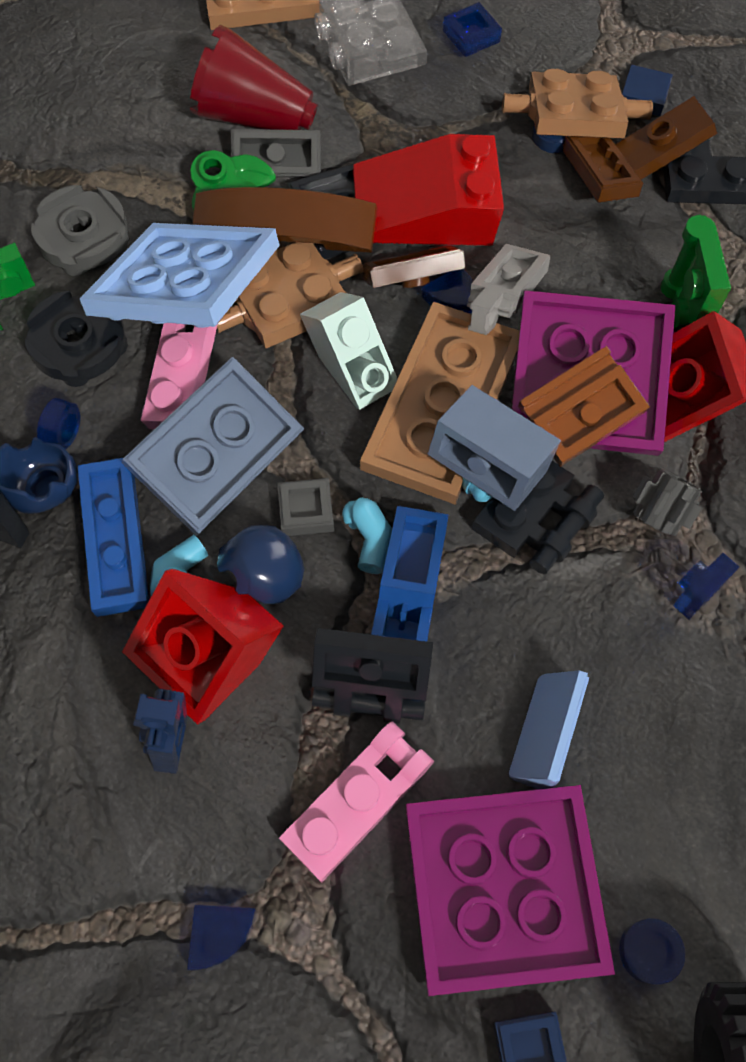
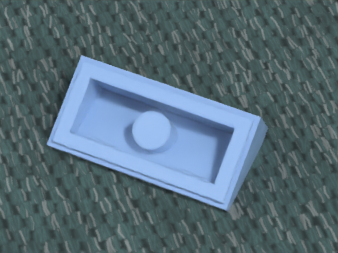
M580 670L547 673L538 678L509 770V778L538 790L553 788L560 781L589 681L588 673Z

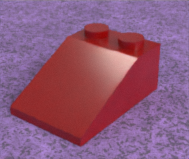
M447 134L353 164L354 198L376 203L377 205L373 243L493 246L504 211L495 135Z

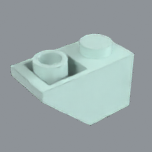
M340 292L300 314L318 357L357 409L360 410L392 392L397 376L364 297Z

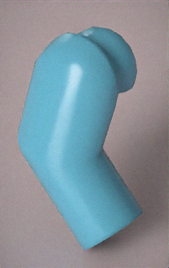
M194 534L154 562L150 581L151 596L166 570L176 569L187 573V570L209 556L203 544Z

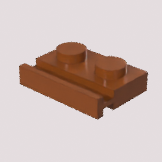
M607 346L519 402V409L522 413L526 414L531 422L561 440L553 457L559 467L635 420L650 408L622 366L617 365L611 357V351Z

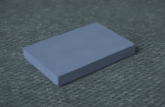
M231 357L125 456L122 464L182 523L198 536L304 428L234 357Z

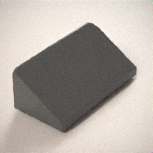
M231 129V157L243 154L258 157L272 168L276 177L306 178L321 173V130Z

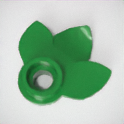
M205 151L194 159L190 169L191 179L196 187L192 198L193 211L196 193L224 188L266 187L276 180V175L272 168L258 157L249 154L229 157L220 151ZM216 167L221 169V172L215 176L205 173L209 168Z

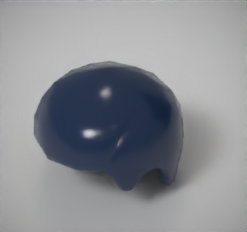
M34 437L30 445L25 448L17 449L9 443H5L0 447V491L13 509L27 514L40 513L62 504L71 496L77 483V466L73 457L62 445L43 442L41 439Z
M251 525L240 531L219 549L218 571L225 572L230 570L237 580L236 592L238 594H248L263 604L283 603L301 587L304 576L303 560L296 545L287 534L274 526Z

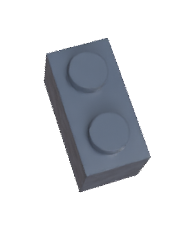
M471 385L438 420L428 455L515 511L546 474L561 440L502 404L497 399Z

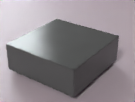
M329 478L278 483L281 530L285 534L296 536L334 532Z

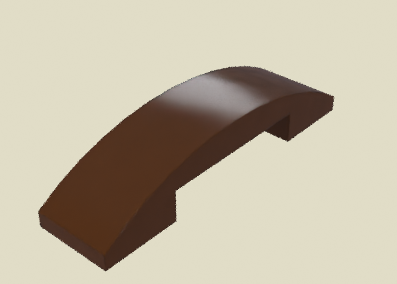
M268 187L224 188L196 193L192 225L275 228L278 241L323 244L326 250L372 253L377 205L376 203L347 196L308 190Z

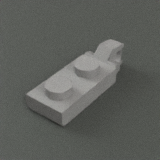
M505 244L471 283V292L467 306L472 309V315L468 330L487 335L495 328L499 316L510 318L512 313H516L522 305L524 291H533L548 272L550 255Z

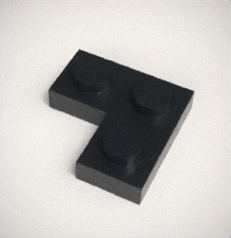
M710 138L663 166L666 202L746 204V157L712 156Z

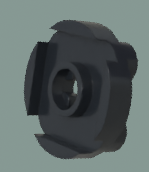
M69 290L47 297L32 310L27 320L29 330L27 339L25 338V346L35 365L44 374L54 379L63 380L68 386L79 387L85 385L90 379L108 371L118 361L120 356L126 352L128 342L122 320L86 316L80 302L82 295L72 296ZM71 330L77 333L87 330L84 337L76 342H69L66 335Z

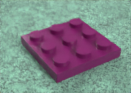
M524 291L511 409L528 419L526 414L522 413L518 407L520 400L607 346L611 351V357L617 365L622 366L650 408L644 414L589 449L659 456L664 449L675 305Z
M581 785L406 804L405 809L427 996L615 975Z

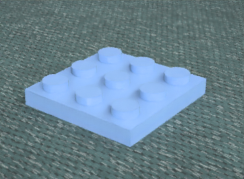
M152 223L80 297V302L86 316L107 317L111 320L151 321L154 324H188L198 328L215 327L280 246L276 229Z

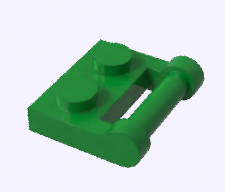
M695 215L688 219L682 232L684 243L673 268L665 273L661 282L662 293L666 297L671 298L673 301L672 305H675L674 328L679 330L712 311L719 313L731 290L716 225L712 219L704 215Z

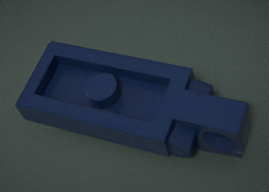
M158 688L155 691L154 698L140 694L133 725L140 727L139 742H144L143 753L149 754L154 771L177 774L188 720L183 692Z

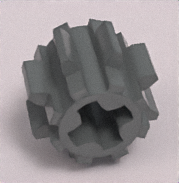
M658 468L653 478L645 475L635 491L633 497L635 498L634 501L638 504L633 513L649 526L663 533L676 536L682 526L690 529L703 508L699 505L700 502L697 501L702 491L688 480L668 470Z

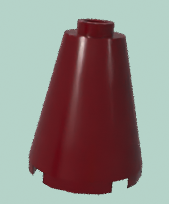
M222 25L215 28L212 36L219 38V41L214 50L205 47L201 55L190 99L197 101L198 104L190 107V112L198 115L200 118L265 130H301L302 128L309 130L318 109V104L312 102L313 91L231 29Z

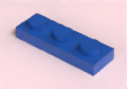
M123 458L78 465L91 611L96 617L145 609L149 602L135 476L122 464Z

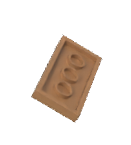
M433 302L361 457L360 470L455 505L462 490L463 477L428 455L437 422L471 385L499 400L517 356L519 330L496 323L495 328L487 335L468 330L472 314Z

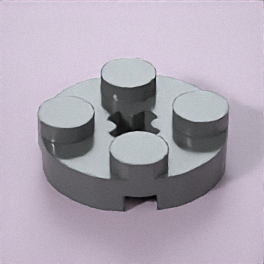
M82 185L67 186L49 194L40 202L36 209L38 218L35 221V225L32 223L31 231L37 247L48 262L63 268L64 272L68 275L81 276L90 269L100 267L111 261L119 253L124 252L129 246L128 223L120 201L106 189L96 187L98 191L96 193L93 191H83ZM78 223L84 227L89 226L82 232H74L73 226Z

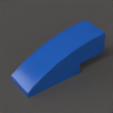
M397 506L371 635L427 641L449 514Z

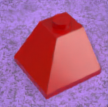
M715 311L673 333L664 442L746 402L745 338L740 328Z
M169 569L162 575L122 653L160 689L183 692L187 715L198 725L205 721L261 664L284 625L250 595L238 594L235 587L176 569Z

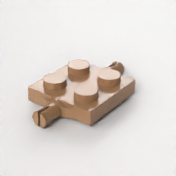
M561 69L531 72L529 95L504 93L502 99V113H527L534 121L536 134L625 138L629 123L628 118L650 120L653 111L652 100L627 99L621 94L617 75H610L604 71H591L588 74L567 73Z
M294 242L277 249L237 298L235 305L231 306L218 322L216 331L219 334L224 330L244 323L248 328L256 332L265 349L304 333L307 330L300 314L340 292L346 293L339 282L363 273L362 262L357 254H353L351 257L331 264L320 255L313 243Z

